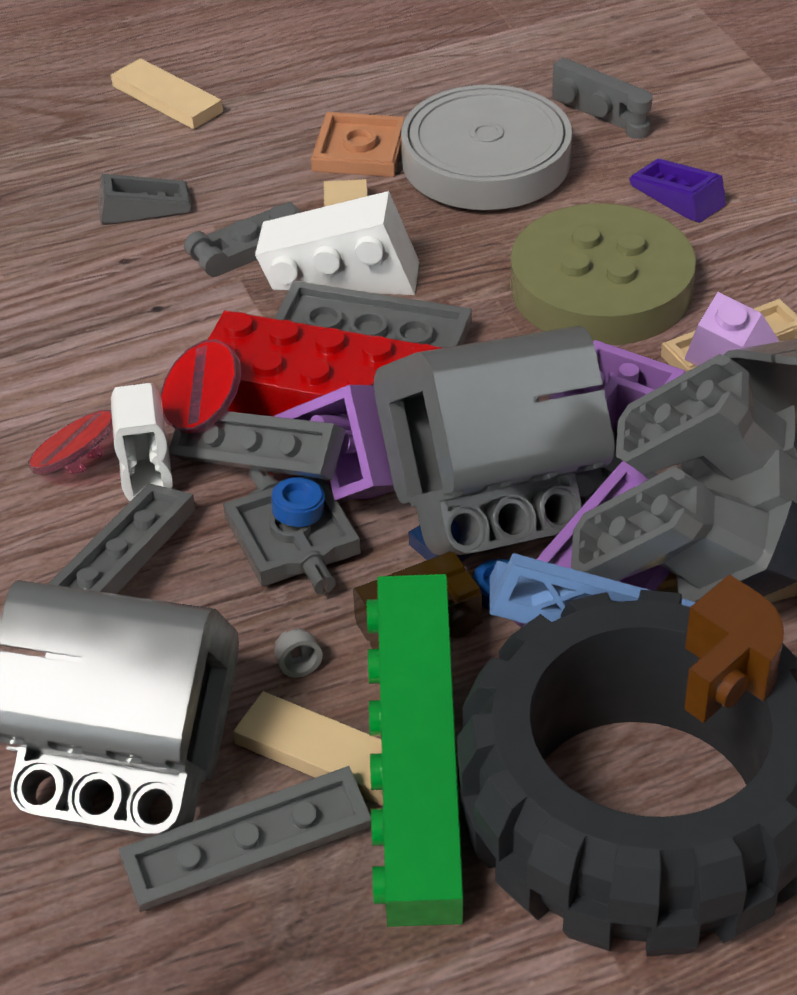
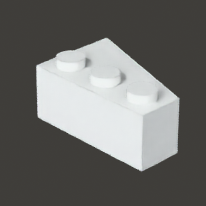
M389 191L265 221L262 224L255 253L273 290H289L293 281H300L376 294L415 295L420 261Z

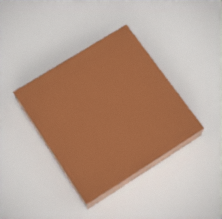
M326 112L311 157V170L314 172L395 177L402 151L401 129L406 117Z

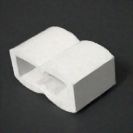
M152 383L115 387L111 396L114 448L119 459L121 486L126 498L131 501L148 483L172 489L173 482L168 438L164 426L162 400L159 391Z

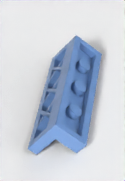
M513 553L508 563L497 561L490 575V614L525 624L541 614L553 622L561 618V612L571 600L608 592L612 602L636 601L639 598L640 590L648 589ZM682 599V605L691 607L695 603Z

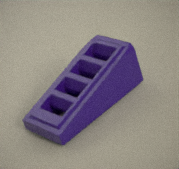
M658 158L629 177L631 186L680 215L698 223L707 219L726 204L723 177L713 172Z

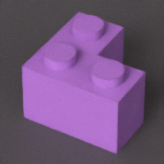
M594 340L593 343L603 384L552 394L549 400L604 390L612 431H614V429L617 430L618 420L628 404L681 376L686 371Z
M347 385L274 416L333 423L346 429L333 480H330L334 500L376 498L395 491L375 400L374 385Z

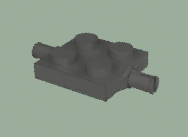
M250 469L249 476L254 481L257 489L247 496L223 503L225 519L261 586L263 587L304 573L309 578L317 594H324V587L327 593L335 587L336 581L326 565L360 554L361 552L360 538L337 500H334V496L324 479L303 477L316 482L322 487L325 494L324 513L317 522L311 525L294 527L281 523L272 513V491L281 481H277L272 472Z

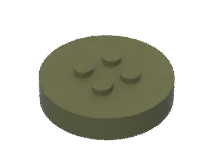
M603 203L565 207L536 219L523 229L516 238L511 251V296L520 313L542 331L582 326L589 332L593 341L597 340L609 345L635 343L663 333L674 326L685 315L693 296L696 257L691 243L676 226L648 211L625 205Z

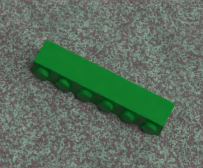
M446 574L378 576V599H367L368 634H379V649H368L369 684H380V700H369L370 736H381L382 753L370 754L371 790H383V808L371 809L372 846H384L385 866H372L374 905L386 904L387 927L463 924Z

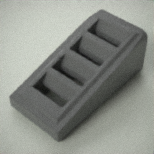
M101 174L98 196L100 223H119L190 212L191 202L187 182Z

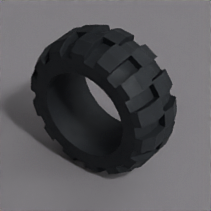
M641 589L639 598L636 601L612 602L608 592L569 601L561 612V618L553 622L539 614L508 638L499 649V659L492 657L478 674L463 705V729L457 736L458 787L461 790V818L475 854L488 868L496 867L495 882L536 920H539L548 911H551L563 918V932L568 938L607 951L611 950L613 938L644 941L646 943V956L691 953L698 947L699 935L714 931L724 944L773 917L777 901L784 903L797 894V657L782 644L775 686L765 701H762L746 690L731 708L723 706L705 723L701 722L684 710L689 668L700 658L685 649L690 607L682 605V593ZM625 722L659 724L686 732L711 745L735 767L746 786L726 801L698 812L664 817L635 815L613 810L583 797L560 780L544 760L565 741L589 729Z

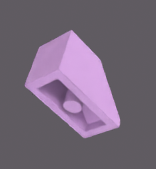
M717 292L696 328L685 360L699 366L719 354L724 355L729 350L779 342L762 313Z

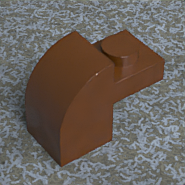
M730 574L695 602L689 611L685 649L699 657L700 660L689 668L684 710L703 723L723 706L726 708L734 706L746 690L762 701H765L775 686L779 667L784 627L778 611L764 596Z

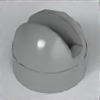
M295 628V630L289 632L285 631L275 641L274 654L282 672L289 677L299 678L307 676L315 671L322 661V650L317 640L310 632L302 628ZM298 647L300 656L292 658L291 650Z

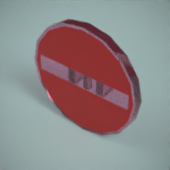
M217 339L201 341L188 348L174 362L164 379L160 394L163 417L167 425L181 433H198L212 426L228 410L237 394L241 379L240 359L232 347Z
M100 410L87 414L66 425L45 440L32 453L28 461L29 468L33 474L43 475L63 467L71 474L86 472L87 468L80 458L84 455L88 459L103 456V451L99 444L113 431L111 410Z

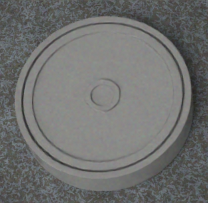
M472 85L450 89L422 101L405 118L401 129L403 171L409 182L421 193L450 206L474 210H498L525 205L548 195L565 180L571 165L572 127L567 115L560 107L549 99L528 90L503 85Z

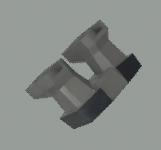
M722 354L711 358L628 404L618 420L616 457L642 474H648L694 460L692 477L682 470L672 467L585 512L573 529L571 568L620 581L661 565L677 576L678 593H682V599L697 602L729 574L762 596L769 595L796 583L797 408L795 405L774 413L753 396L749 372Z

